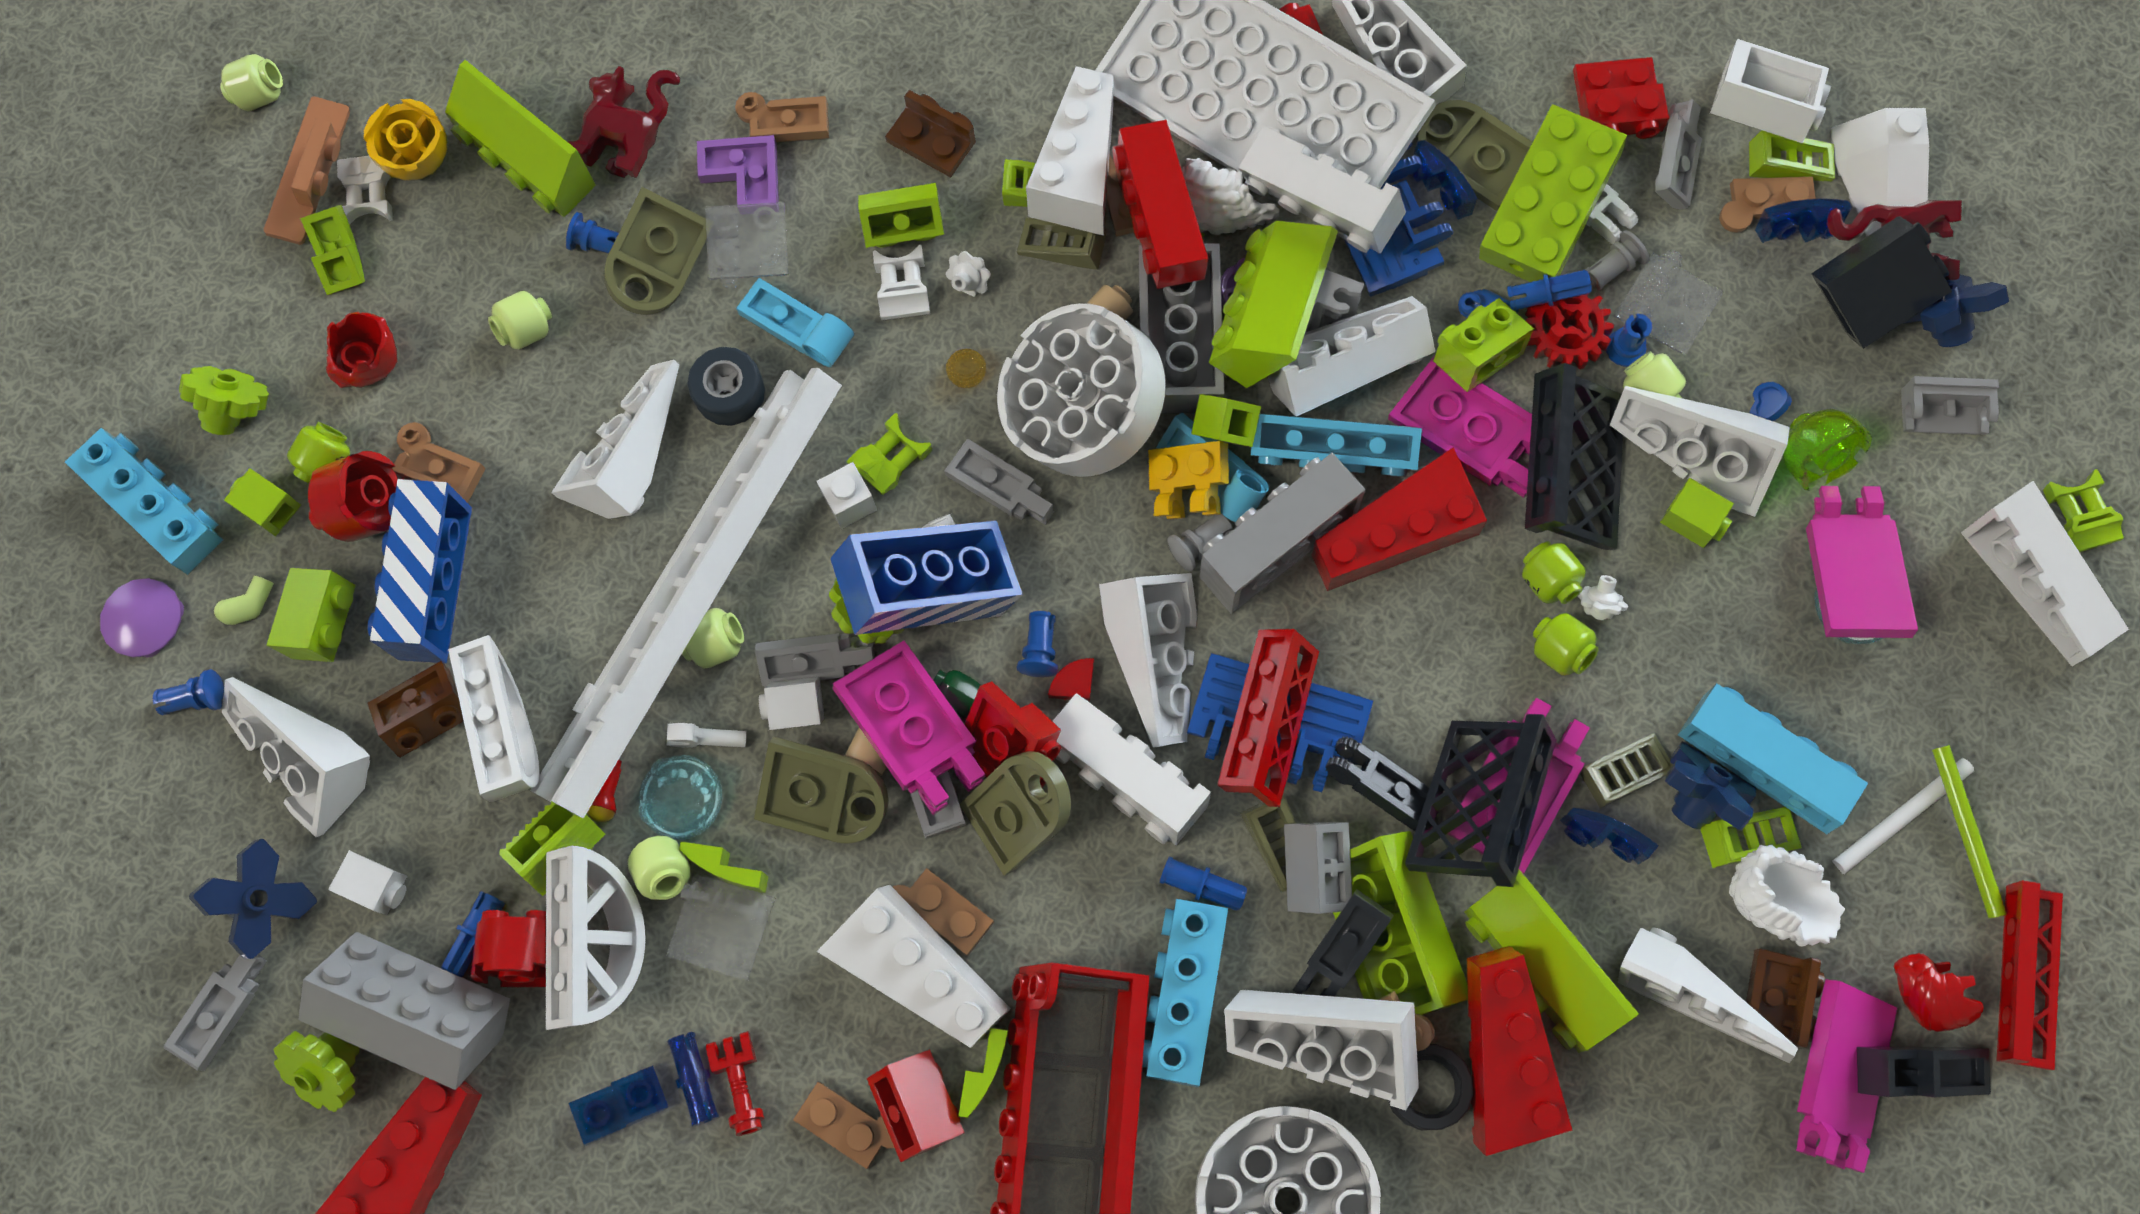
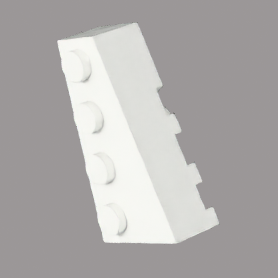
M1332 0V6L1361 58L1435 100L1436 105L1449 99L1464 86L1467 65L1403 0Z
M1075 67L1026 186L1028 217L1104 236L1114 106L1113 75Z
M1263 126L1238 167L1246 180L1244 184L1249 186V189L1258 195L1265 196L1268 192L1279 198L1278 204L1293 214L1298 215L1300 211H1303L1314 217L1312 222L1315 225L1334 227L1339 232L1347 235L1346 241L1358 250L1367 253L1369 249H1372L1381 254L1406 213L1399 188L1386 183L1381 190L1371 180L1372 177L1358 169L1354 171L1352 176L1346 174V169L1336 159L1325 154H1318L1317 158L1314 159L1310 157L1312 151L1306 145Z
M2034 481L1992 508L1961 532L2071 666L2089 658L2129 630Z
M1077 693L1053 720L1061 729L1057 742L1062 748L1056 759L1063 764L1070 759L1082 769L1078 775L1084 782L1097 791L1103 786L1115 796L1111 800L1113 805L1130 818L1136 813L1148 823L1144 829L1161 844L1164 845L1170 840L1174 845H1177L1207 809L1211 791L1200 783L1194 790L1188 786L1189 782L1183 776L1184 773L1181 769L1170 761L1167 763L1162 762L1160 765L1154 761L1156 756L1148 745L1132 735L1124 739L1119 735L1122 728L1118 723Z
M891 885L877 888L817 951L970 1048L979 1042L990 1031V1028H993L1011 1009Z
M1240 990L1224 1009L1227 1052L1281 1070L1284 1067L1306 1073V1078L1320 1083L1328 1080L1351 1088L1350 1093L1366 1098L1374 1095L1391 1101L1390 1106L1405 1111L1419 1089L1414 1002Z

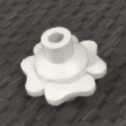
M962 251L959 256L953 255L949 258L950 268L946 272V277L952 280L951 283L954 289L963 291L973 297L976 296L977 292L983 294L987 291V280L991 273L985 268L982 258L973 257L967 251Z
M1603 575L1599 579L1598 586H1585L1577 596L1581 599V605L1584 606V612L1587 615H1592L1598 620H1604L1606 618L1612 619L1614 615H1619L1621 611L1627 610L1628 605L1623 601V596L1617 594L1614 590L1617 583L1615 578Z

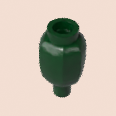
M940 669L933 681L957 715L967 719L981 684L960 671L952 670L946 673Z

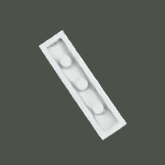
M487 635L448 649L480 795L485 800L494 802L535 787L539 781V761L536 745L520 693L496 644Z
M573 845L546 852V1030H556L593 1023L617 1009L632 991L640 974L645 953L643 914L630 883L622 872L608 859L590 849ZM587 884L594 892L588 899ZM602 907L606 915L609 931L587 930V923ZM587 944L610 945L606 972L588 951ZM588 977L597 987L596 992L589 1000Z

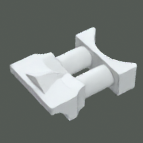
M369 155L337 160V177L346 189V206L342 207L349 225L356 218L371 213L382 215L389 221H392V206L385 196V187L391 176L378 167ZM369 189V202L363 203L362 190Z
M918 245L910 254L899 258L886 257L874 250L876 273H881L882 281L881 288L877 293L881 320L930 314L927 288L922 284L920 267H925L922 245ZM896 270H904L905 281L897 282Z

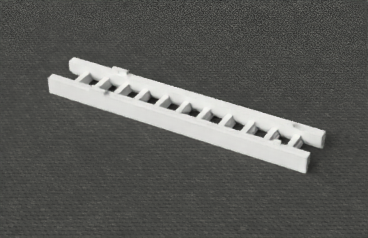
M811 368L805 380L792 370L784 371L763 407L757 409L754 414L756 419L594 685L591 683L587 684L572 710L577 712L540 773L538 784L531 788V792L549 802L552 801L581 818L585 817L841 388V384L822 370Z

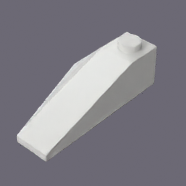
M1884 108L1830 129L1831 143L1834 144L1835 169L1838 176H1841L1849 193L1848 197L1853 208H1856L1858 214L1863 208L1875 204L1915 206L1928 201L1929 136L1926 108ZM1873 221L1865 231L1866 236L1880 229L1881 223Z
M675 360L658 363L649 367L621 401V407L625 410L624 414H618L608 423L604 422L596 433L603 439L588 455L580 451L575 456L551 492L553 495L608 519L630 516L640 509L644 503L643 495L651 484L679 369V364Z
M1628 386L1624 387L1610 426L1645 452L1656 455L1672 467V472L1680 478H1691L1734 503L1731 509L1754 517L1788 445L1790 429L1788 426L1750 413Z
M1192 574L1135 577L1099 584L1105 628L1152 747L1187 742L1191 692L1187 686L1181 684V679L1186 665H1193L1194 652L1184 650L1185 628H1196L1197 621Z
M233 677L225 679L222 714L248 751L260 748L261 759L266 767L263 774L267 780L272 783L280 777L292 796L287 797L283 803L289 812L315 837L324 835L365 789L370 755L344 732Z
M1640 928L1621 964L1618 978L1619 984L1788 1063L1792 1061L1798 1047L1683 946L1676 944V937L1658 928H1651L1650 932Z

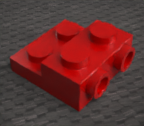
M1652 57L1575 64L1573 74L1581 116L1626 135L1636 134V137L1640 139L1651 138L1659 134V132H1663L1669 120L1663 83L1657 84Z
M992 681L979 687L964 725L976 740L973 747L975 754L972 756L985 773L986 778L1006 759L1023 752H1038L1052 761L1058 756L1062 748L1057 742L1061 729L1033 703L1020 708ZM1040 776V785L1043 788L1046 782Z

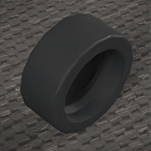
M1430 1044L1424 1050L1417 1051V1062L1432 1060L1442 1064L1450 1071L1455 1085V1094L1452 1102L1445 1110L1437 1114H1424L1416 1111L1410 1105L1406 1111L1390 1106L1392 1112L1404 1124L1421 1131L1442 1130L1456 1124L1469 1110L1473 1097L1472 1075L1465 1061L1452 1049L1439 1044Z

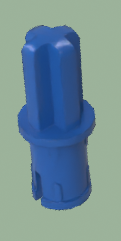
M1587 270L1548 278L1547 274H1544V279L1507 286L1509 298L1523 294L1527 295L1524 298L1510 301L1511 309L1514 311L1549 303V307H1551L1555 301L1586 295L1592 291L1590 275Z
M1170 856L1167 859L1159 882L1194 894L1197 901L1202 897L1236 911L1241 909L1247 894L1245 886L1211 874V869L1208 867L1204 871L1177 861Z
M482 891L479 892L462 926L457 925L456 927L460 933L444 960L441 969L459 977L464 976L473 959L477 923L481 921L482 912L486 910L501 911L505 905L503 901Z

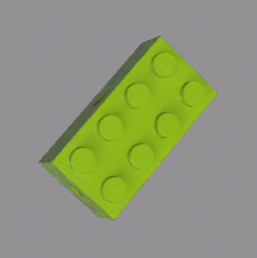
M1552 104L1480 244L1479 259L1528 282L1544 279V274H1547L1548 278L1561 275L1623 152L1627 135Z

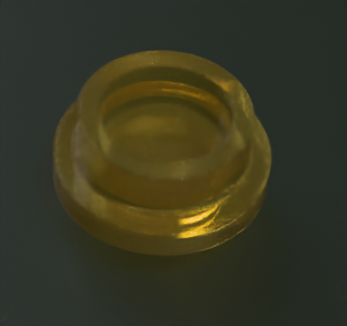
M960 349L954 352L947 361V376L954 385L960 388H972L981 383L985 377V360L975 350Z

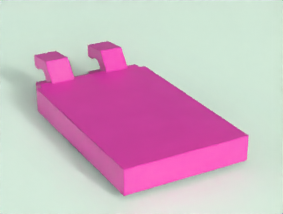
M1434 355L1390 412L1388 420L1397 426L1422 428L1421 442L1440 455L1454 447L1465 471L1489 486L1492 483L1498 486L1502 482L1524 498L1527 494L1528 469L1516 461L1524 451L1529 455L1532 414L1482 383L1466 392L1433 362Z
M1821 486L1819 489L1820 497L1814 498L1815 514L1813 515V520H1810L1806 527L1825 636L1913 638L1918 631L1898 531L1895 520H1891L1890 515H1883L1884 499L1880 486L1862 487V498L1855 499L1857 515L1840 514L1842 500L1838 486Z
M905 640L833 683L834 692L903 791L908 789L910 794L918 790L921 799L933 815L948 806L949 796L937 780V777L953 768L956 776L968 792L983 782L982 778L985 777V773L972 756L975 754L973 747L976 740Z
M1535 698L1521 723H1524L1527 714H1543L1546 717L1551 705ZM1576 719L1569 723L1560 742L1555 744L1519 867L1523 874L1585 764L1580 761L1582 757L1576 755V752L1590 727ZM1507 737L1494 747L1502 755L1517 745L1519 737ZM1491 751L1481 768L1496 759ZM1503 768L1484 780L1483 783L1491 791L1506 781L1508 773ZM1477 785L1466 793L1461 805L1465 808L1485 795V793ZM1492 804L1473 816L1472 820L1479 828L1495 817L1497 809ZM1466 821L1447 834L1459 841L1474 830ZM1480 841L1471 848L1483 854L1485 845Z
M1825 979L1797 1112L1806 1116L1800 1123L1796 1151L1807 1156L1816 1157L1817 1155L1826 1159L1827 1164L1837 1168L1845 1169L1846 1167L1856 1172L1864 1173L1870 1154L1866 1143L1867 1139H1871L1879 1096L1858 1093L1857 1047L1890 1046L1897 1007L1842 981ZM1820 1138L1819 1145L1816 1147V1143ZM1849 1150V1156L1846 1159V1153Z

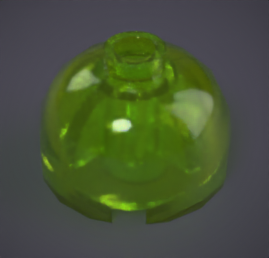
M1830 408L1815 411L1811 414L1804 413L1798 416L1790 425L1788 445L1783 453L1784 464L1804 490L1810 491L1809 484L1827 474L1829 475L1825 485L1849 473L1858 464L1853 457L1860 448L1867 453L1871 446L1872 436L1859 420L1847 412ZM1813 460L1824 474L1818 475L1804 466Z

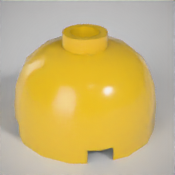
M400 99L403 104H396L390 107L387 103L379 107L369 117L364 129L367 152L373 162L391 177L401 180H419L433 174L442 165L447 152V135L434 110L425 103L413 99Z

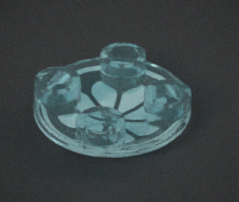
M686 755L658 759L643 779L639 791L640 818L658 835L668 836L674 840L690 839L703 833L717 818L722 804V787L715 771L704 761Z

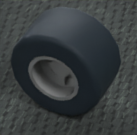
M719 347L708 350L696 359L689 371L687 384L693 402L706 419L717 425L733 426L746 422L754 416L764 401L765 386L756 363L747 353L737 348Z

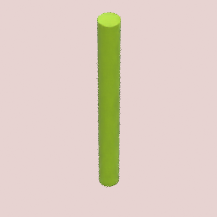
M1950 745L1932 749L1988 918L2006 915L2007 913Z

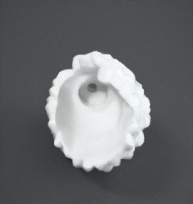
M1187 158L1185 160L1186 164L1182 167V173L1200 232L1209 231L1213 235L1234 233L1237 229L1253 228L1257 224L1264 225L1266 220L1272 221L1280 215V210L1275 204L1259 203L1253 199V196L1249 193V186L1243 183L1244 179L1241 171L1237 172L1230 167L1218 170L1212 167L1211 162L1203 161L1200 158Z
M1759 845L1756 851H1752L1746 857L1741 858V862L1735 867L1736 872L1732 877L1729 887V894L1732 896L1741 915L1747 920L1752 921L1756 927L1764 928L1771 934L1777 935L1780 940L1790 938L1791 941H1796V944L1801 947L1808 944L1813 946L1819 942L1828 944L1830 939H1836L1837 931L1840 929V916L1845 911V908L1839 903L1837 893L1830 890V881L1822 880L1824 875L1822 865L1814 863L1812 860H1806L1804 855L1798 854L1796 851L1788 853L1784 848L1778 847L1776 849L1773 845Z

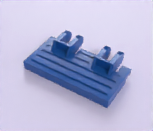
M1415 155L1399 160L1382 185L1381 190L1386 183L1391 184L1419 170L1422 165L1419 157ZM1407 180L1392 185L1399 188L1406 213L1381 254L1372 249H1369L1367 253L1362 252L1344 239L1370 297L1428 274V271L1444 265V260L1438 247L1422 254L1420 251L1447 240V238L1453 235L1454 231L1450 223H1443L1414 235L1412 229L1431 220L1433 221L1441 216L1444 210L1440 202L1437 201L1419 207Z
M1213 653L1210 654L1187 730L1188 734L1204 738L1209 721L1215 723L1205 754V758L1214 760L1215 756L1219 753L1220 739L1224 726L1233 728L1249 668L1247 663ZM1311 683L1295 745L1297 748L1287 782L1294 785L1297 784L1302 775V764L1306 750L1322 755L1312 782L1313 790L1322 793L1328 775L1325 766L1330 757H1340L1337 751H1335L1339 738L1348 736V738L1362 743L1373 701ZM1288 692L1287 696L1288 708L1291 703L1290 692ZM1278 731L1277 743L1279 748L1281 741L1280 731Z

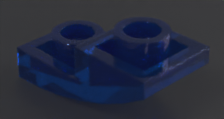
M1425 140L1418 141L1413 156H1418L1422 165L1421 168L1412 173L1416 182L1423 181L1427 192L1440 188V197L1444 207L1447 210L1453 209L1458 220L1472 215L1478 198L1465 176L1435 146Z
M1821 198L1778 204L1764 209L1755 231L1762 243L1774 238H1778V240L1787 239L1798 230L1805 243L1819 237L1828 239L1833 237L1827 226V218L1831 210L1835 208L1840 209L1844 223L1852 209V205L1847 200Z
M1572 808L1560 819L1567 826L1564 830L1565 834L1576 844L1582 847L1589 844L1594 849L1607 838L1612 842L1609 846L1611 851L1627 863H1631L1632 860L1637 864L1644 862L1659 846L1631 826L1601 813Z
M653 1065L611 1082V1086L568 1103L584 1147L669 1108Z

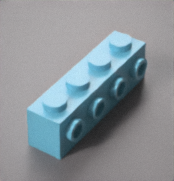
M1260 413L1250 454L1259 456L1258 463L1283 465V458L1300 459L1299 467H1304L1314 458L1318 457L1322 461L1329 454L1333 453L1350 472L1365 473L1366 465L1382 467L1381 474L1406 477L1407 469L1418 470L1422 428Z
M100 428L65 463L170 564L188 575L224 540L214 531L219 524L201 508L194 512L187 505L192 498L175 483H172L169 487L165 485L161 479L166 474L148 458L141 462L135 456L140 449L126 436L120 433L114 437Z
M1717 683L1703 695L1678 733V736L1825 834L1844 824L1868 785V782L1857 776V772L1851 766L1840 761H1834L1819 751L1820 749L1816 743L1808 738L1796 736L1784 728L1780 720L1774 715L1758 711L1746 703L1739 692L1729 687H1722Z
M1176 899L1175 909L1165 910L1161 934L1170 936L1167 953L1158 952L1154 978L1163 980L1160 997L1151 995L1147 1022L1155 1023L1152 1041L1144 1040L1142 1067L1148 1068L1146 1078L1194 1087L1200 1086L1228 908Z

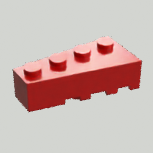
M1507 946L1467 958L1468 1016L1471 1018L1469 1054L1472 1060L1473 1097L1471 1100L1474 1116V1126L1472 1127L1473 1143L1485 1156H1489L1573 1131L1524 955Z

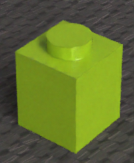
M1200 394L1191 434L1253 447L1261 406Z
M251 468L232 484L230 493L224 499L229 505L275 537L301 506L289 494Z
M1689 478L1677 493L1660 523L1704 548L1712 538L1719 542L1732 523V520L1726 516L1734 503Z

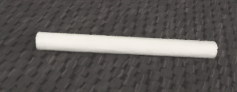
M1961 758L1956 762L1962 781L1974 772V767L1968 760ZM1941 776L1937 777L1832 860L1842 874L1847 873L1943 797L1946 791Z

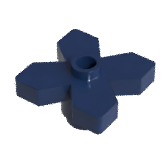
M1960 274L1957 280H1946L1952 290L1951 293L1903 324L1922 321L1923 330L1930 331L1932 337L1937 339L1938 345L1941 347H1955L1965 344L1973 338L1972 331L1975 329L1973 313L1991 311L2009 302L2006 285L1990 282L1973 286L1971 277Z
M1682 741L1671 756L1670 762L1673 765L1665 778V782L1678 790L1674 796L1675 804L1671 808L1673 814L1684 824L1694 829H1701L1704 824H1710L1718 815V817L1742 831L1753 817L1754 809L1750 806V803L1756 797V787L1736 774L1729 773L1721 766L1711 763L1703 753Z
M265 839L254 840L237 854V880L208 878L189 895V899L204 916L228 914L233 918L228 942L244 959H253L271 943V916L299 919L317 903L316 897L302 882L274 884L280 856ZM252 893L255 895L256 899L254 905H252V903L250 902V896Z

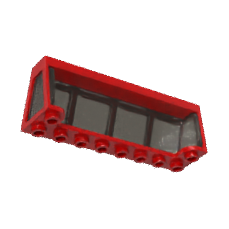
M1052 962L1019 968V974L1015 976L1012 984V997L1016 1000L1015 1018L1010 1021L1008 1027V1042L1012 1045L1011 1061L1007 1064L1003 1075L1004 1089L1008 1091L1006 1109L1002 1110L999 1118V1133L1003 1136L1002 1153L997 1157L994 1167L995 1181L999 1183L997 1202L995 1201L992 1204L990 1214H1131L1150 975Z

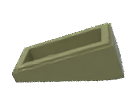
M1026 218L1017 254L1098 270L1106 234L1104 232L1103 236L1035 218ZM1033 228L1044 230L1041 245H1029ZM1052 233H1059L1056 246H1049ZM1068 236H1074L1072 247H1066Z
M1652 733L1584 766L1580 775L1601 809L1666 776L1673 764L1670 762L1656 735ZM1647 746L1661 767L1655 771L1641 750ZM1634 754L1645 776L1639 777L1628 758L1629 755ZM1615 762H1621L1632 782L1625 783L1614 764ZM1605 767L1618 788L1612 791L1600 771Z
M1283 795L1280 807H1269L1261 802L1240 812L1280 892L1287 890L1286 875L1281 870V867L1286 865L1285 855L1276 859L1273 852L1285 846V836L1269 843L1266 835L1284 827V824L1296 823ZM1277 811L1280 818L1261 827L1258 819Z

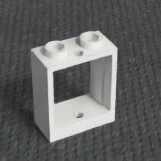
M1737 39L1724 67L1710 113L1803 143L1809 129L1817 130L1824 116L1826 107L1823 106L1831 89L1830 85L1825 84L1829 68Z

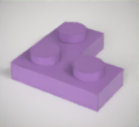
M774 135L697 141V169L700 183L737 181V209L740 215L779 212L777 142Z

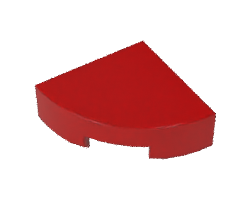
M1094 658L1076 660L1063 667L1054 677L1049 688L1048 697L1071 700L1077 693L1090 702Z

